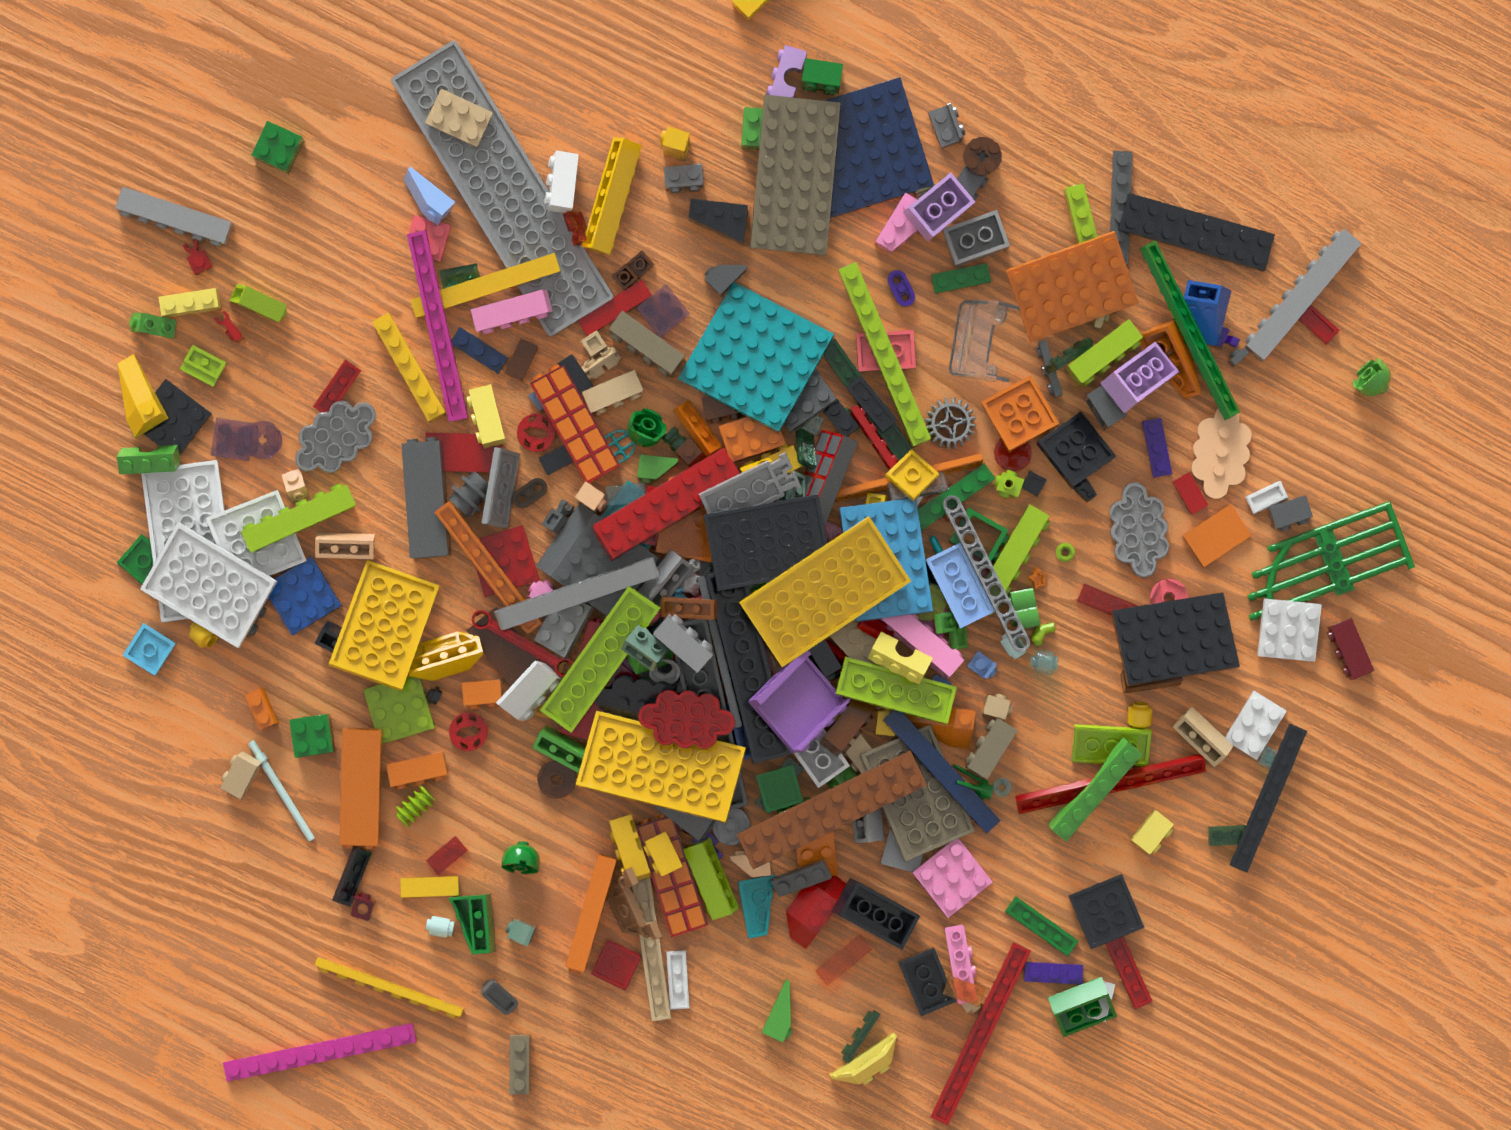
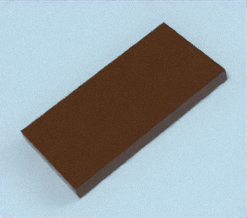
M497 607L489 612L491 618L495 621L497 619L494 612L499 610ZM485 615L476 622V625L488 623V616ZM472 625L466 630L472 636H479L484 654L510 687L534 661H539L536 657L487 629H478ZM513 627L509 628L510 630L516 632Z

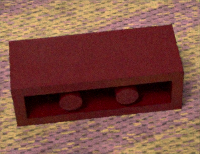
M1352 618L1328 627V638L1331 643L1334 642L1337 648L1334 651L1338 660L1343 662L1344 667H1342L1346 678L1349 677L1350 680H1354L1374 671Z

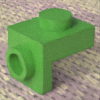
M849 766L826 783L829 789L856 777L857 774Z

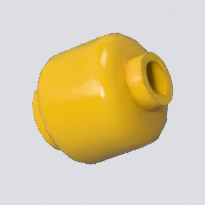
M195 622L190 625L189 637L200 648H209L215 644L218 639L217 635Z
M1133 702V705L1128 707V725L1133 728H1147L1151 726L1153 709L1146 702Z

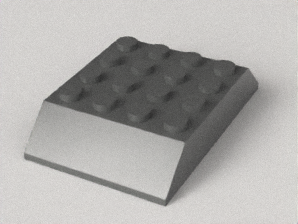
M579 503L536 566L563 586H568L649 557H653L656 567L662 560L639 545L611 562L591 530L594 524L603 519ZM645 582L631 587L638 591ZM627 588L587 602L608 616Z

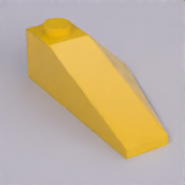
M133 354L117 365L126 421L137 438L167 420L168 416L140 363Z

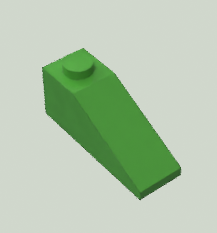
M788 979L785 980L762 1029L763 1034L781 1042L784 1039L788 1040L793 1030L790 1028V980Z

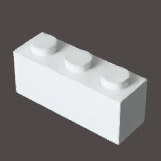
M556 150L554 155L550 156L548 167L551 168V174H548L546 185L549 186V192H546L544 199L548 211L569 214L573 209L579 154Z

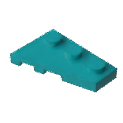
M775 874L737 881L748 939L768 935L770 907L773 897L771 879L775 877Z

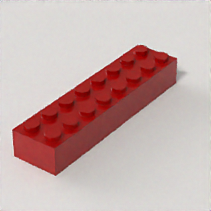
M722 448L594 524L591 530L612 562L703 508L704 505L698 495L699 493L740 474L725 448Z

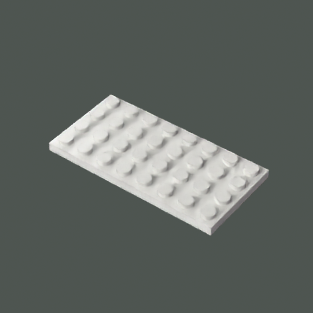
M218 460L179 465L176 472L141 473L153 565L177 523L183 524L216 544L206 518L225 511ZM158 600L162 623L189 619Z

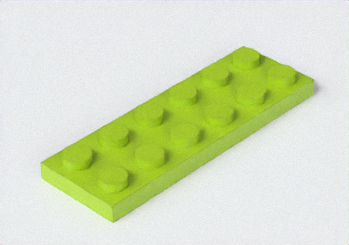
M845 657L835 695L947 725L957 687L923 678L919 685L897 673L891 672L886 667Z

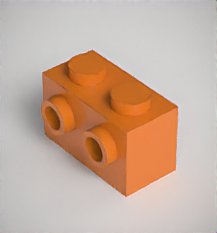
M502 680L462 683L463 705L468 706V709H480V705L487 704L488 708L499 707L496 702L503 696Z

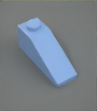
M409 167L404 181L421 213L429 221L438 225L451 212L455 201L413 168Z

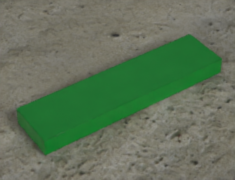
M1017 896L1014 897L1005 910L1007 914L1067 957L1079 942Z

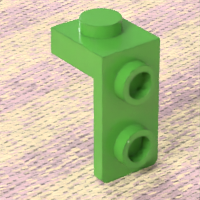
M133 313L129 320L130 332L146 333L173 339L177 321L146 313Z

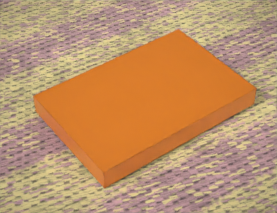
M1229 504L1182 537L1204 568L1252 535L1232 505Z

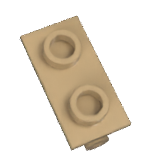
M613 346L611 348L607 347L596 358H590L585 361L584 366L581 368L589 380L596 379L605 373L601 366L605 364L609 370L619 364L621 357Z

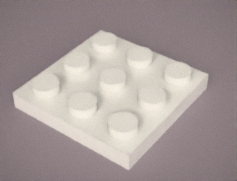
M1264 598L1257 656L1315 662L1322 605Z

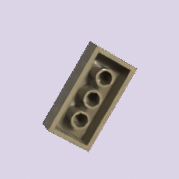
M621 311L609 328L611 339L618 344L623 342L629 352L633 355L637 353L641 355L644 363L650 367L655 365L658 370L657 372L666 378L668 375L672 378L685 361L684 354L624 311Z

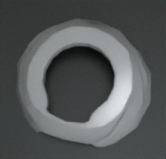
M666 657L662 661L671 664L672 670L668 673H662L656 667L653 672L649 670V676L656 683L665 681L673 684L680 676V667L676 661Z

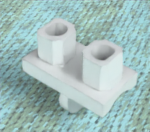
M691 559L687 562L694 568L679 587L683 588L681 592H689L696 596L699 594L697 577H700L696 574V571L701 568L700 561Z

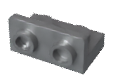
M948 103L944 107L928 112L941 149L963 141L965 131L963 125L958 124L957 117L959 115L955 106L952 107L951 103Z
M702 164L664 167L666 191L680 193L682 189H689V192L700 191V188H704Z

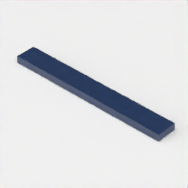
M892 710L882 720L985 834L1001 821L973 789L957 784L958 780L965 781L904 713Z

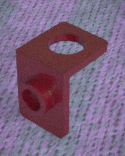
M360 892V895H354L355 902L351 916L366 921L370 920L375 899H371L372 895ZM359 904L367 905L368 912L365 915L357 912Z

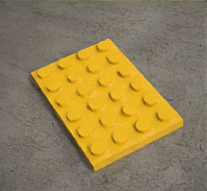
M367 560L328 666L402 691L440 585Z

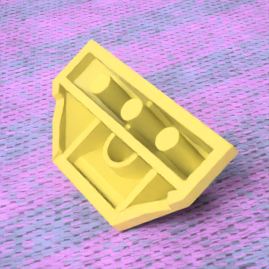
M895 1032L832 1072L830 1077L834 1080L858 1085L863 1082L865 1085L874 1079L872 1076L877 1072L882 1074L890 1068L888 1065L892 1063L897 1038Z

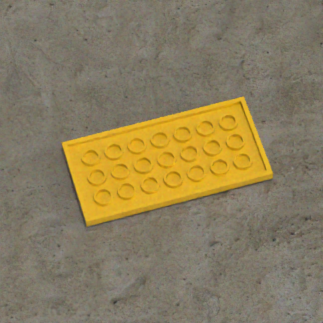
M868 516L739 603L780 666L784 667L910 583L911 580Z
M596 711L576 786L723 823L727 822L746 747L722 741H716L712 747L707 749L699 748L695 744L684 749L680 748L675 742L671 745H662L655 740L654 729L645 728L639 721Z

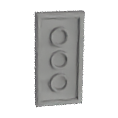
M494 447L482 524L503 529L508 528L520 458L519 453Z

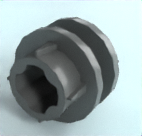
M473 471L467 478L464 475L461 477L465 484L460 489L454 485L452 488L455 491L449 497L450 501L467 517H471L476 510L479 513L482 512L478 505L483 500H486L488 483L478 473Z

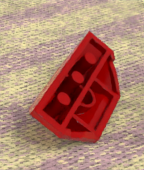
M835 875L831 879L801 889L786 910L789 935L792 940L805 949L808 947L832 915V910L846 885L844 881Z

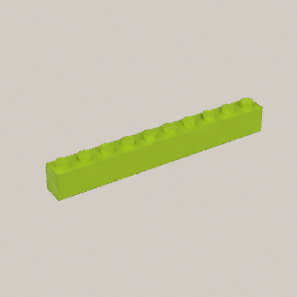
M857 262L838 269V274L912 448L930 441V434Z

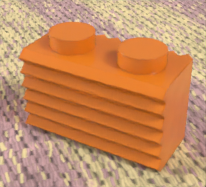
M259 688L245 694L244 697L251 709L250 712H253V719H256V726H259V730H265L279 723L264 688Z

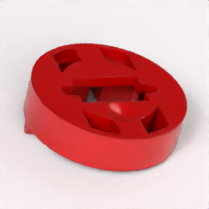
M530 414L519 423L517 438L524 449L538 453L547 450L552 445L555 439V429L549 418L545 415ZM536 417L535 421L528 423L529 418ZM542 419L548 422V427L542 422ZM529 427L546 430L545 433H548V436H544V439L527 436L524 430ZM525 439L530 444V448L524 444ZM544 443V447H543V448L537 449V446H538V445H541V444Z
M474 713L458 715L451 722L449 728V736L452 743L463 751H473L481 747L486 741L488 734L485 721ZM469 716L476 717L477 723L473 720H470ZM462 717L463 721L460 722L457 726L456 721ZM476 726V728L481 729L480 732H477L478 735L461 738L460 735H456L460 728ZM480 738V744L474 747V742ZM460 741L467 744L468 748L461 747Z

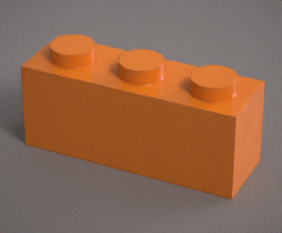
M444 752L386 764L390 786L396 787V790L408 788V783L414 782L415 786L426 784V779L433 778L435 782L444 780L445 775H449Z

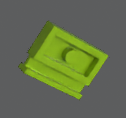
M192 345L180 370L215 387L227 363Z

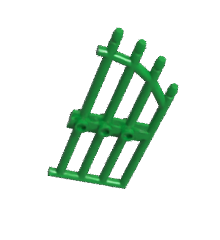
M1391 501L1268 546L1269 553L1275 552L1277 549L1280 550L1272 565L1251 573L1253 579L1268 575L1266 588L1252 592L1247 597L1249 601L1266 596V599H1274L1273 593L1328 573L1332 584L1286 600L1306 602L1333 591L1339 596L1355 590L1354 583L1403 565H1407L1408 570L1414 568L1415 564ZM1383 511L1387 512L1389 522L1338 541L1336 540L1333 532L1334 529ZM1393 528L1396 540L1343 559L1340 551L1341 547ZM1315 537L1318 548L1284 560L1292 545ZM1400 547L1403 555L1402 558L1350 577L1347 569L1348 565ZM1319 555L1322 556L1325 566L1274 584L1277 571ZM1262 610L1251 613L1249 615L1250 621L1261 618Z

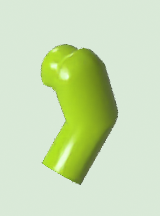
M1054 623L1040 625L1035 628L1031 636L1035 646L1043 644L1045 634L1056 631Z

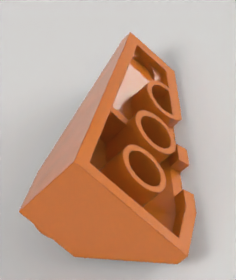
M1175 319L1163 322L1141 333L1143 338L1140 342L1144 349L1156 342L1179 372L1170 379V382L1183 398L1186 399L1201 394L1191 351L1186 345Z
M952 708L947 725L904 713L917 729L931 725L938 741L950 747L970 748L976 711Z

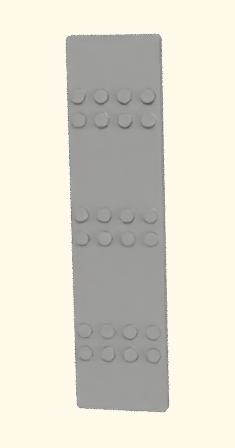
M451 41L392 77V84L505 267L509 268L556 253L561 272L518 285L523 295L539 290H547L553 312L548 313L546 318L538 319L547 335L553 337L613 299L612 292L586 250L582 247L581 242L563 213L547 210V204L544 203L545 194L549 192L457 42ZM441 89L493 112V116L478 148L425 124Z

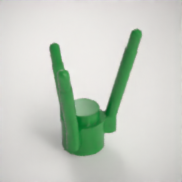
M953 764L954 768L980 782L976 786L958 780L957 784L974 789L975 793L982 800H990L994 786L990 785L989 781Z

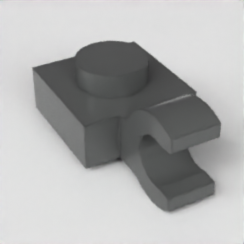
M562 499L556 510L552 508L542 525L558 534L568 519L565 515L571 514L575 507Z

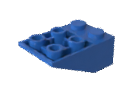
M1188 280L1184 299L1206 344L1218 346L1231 290L1222 285Z

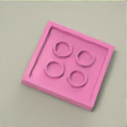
M959 838L947 843L911 872L947 918L992 883V880Z

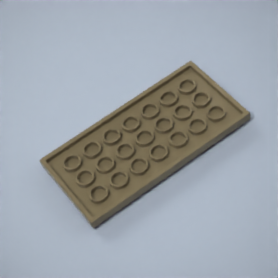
M764 95L750 248L827 255L840 102Z

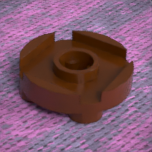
M988 137L972 139L965 147L963 153V161L971 173L978 176H986L994 172L1002 160L999 144ZM982 151L985 152V155H988V159L985 158L984 161H980V157H977V154H981Z
M550 761L539 770L537 776L538 786L547 797L553 799L563 798L573 791L576 784V775L572 769L557 761ZM561 775L560 779L562 782L554 785V780L551 779L552 776Z

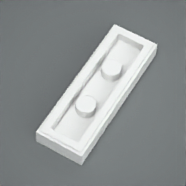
M686 950L666 951L670 1010L688 1009L690 1006Z

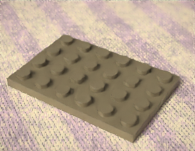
M931 725L918 729L943 756ZM897 738L860 754L866 771L910 750ZM914 755L913 757L927 786L882 807L904 862L975 831L968 814Z

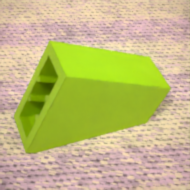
M236 284L229 300L275 322H280V319L283 320L287 312L285 309L286 304L245 285Z

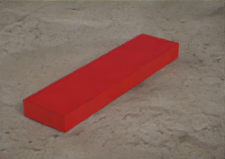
M640 280L615 296L611 301L578 320L586 335L589 336L596 330L599 331L616 320L621 311L629 312L651 298L652 294L643 280Z
M1124 937L1105 944L1134 1009L1153 1002Z

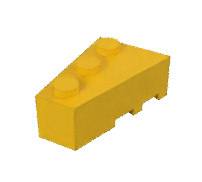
M632 814L609 821L612 832L609 833L612 843H616L618 847L615 853L618 861L622 860L624 866L621 868L622 875H624V870L632 867L638 881L652 877Z

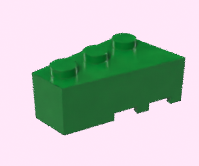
M491 894L448 898L455 910L456 918L460 922L471 954L495 952Z

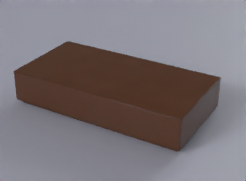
M521 338L505 373L523 381L538 350V346Z

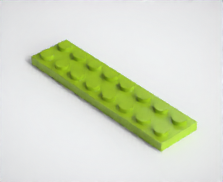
M628 586L540 711L572 733L628 655L621 650L625 640L637 625L646 629L660 610V607L631 586Z

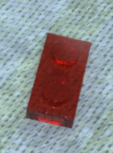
M454 836L426 861L439 875L466 853L468 849L457 836Z

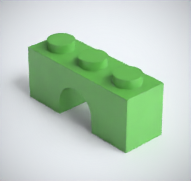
M178 445L159 446L152 452H141L140 447L121 448L116 457L119 475L176 472L181 463Z

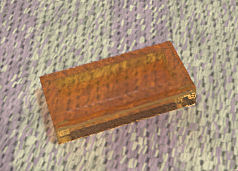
M948 976L943 994L980 1007L986 988Z

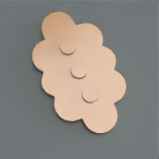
M1218 408L1215 411L1214 418L1204 419L1198 424L1197 435L1199 439L1192 447L1196 459L1192 462L1191 472L1196 479L1203 481V491L1212 499L1223 497L1227 493L1229 485H1237L1244 480L1246 473L1243 465L1250 458V451L1246 445L1252 437L1250 428L1243 423H1239V413L1224 420Z

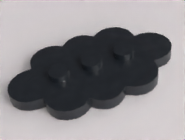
M622 675L614 681L612 687L607 686L602 689L596 698V704L603 711L611 712L612 715L639 721L638 714L644 705L656 704V699L661 692L665 690L675 691L670 683L665 681L654 683L647 677H640L634 680L630 676Z

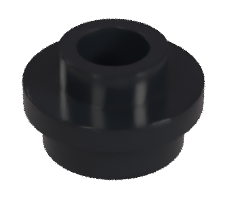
M435 686L434 689L430 688L426 696L428 704L433 703L436 705L443 692L439 690L438 686Z

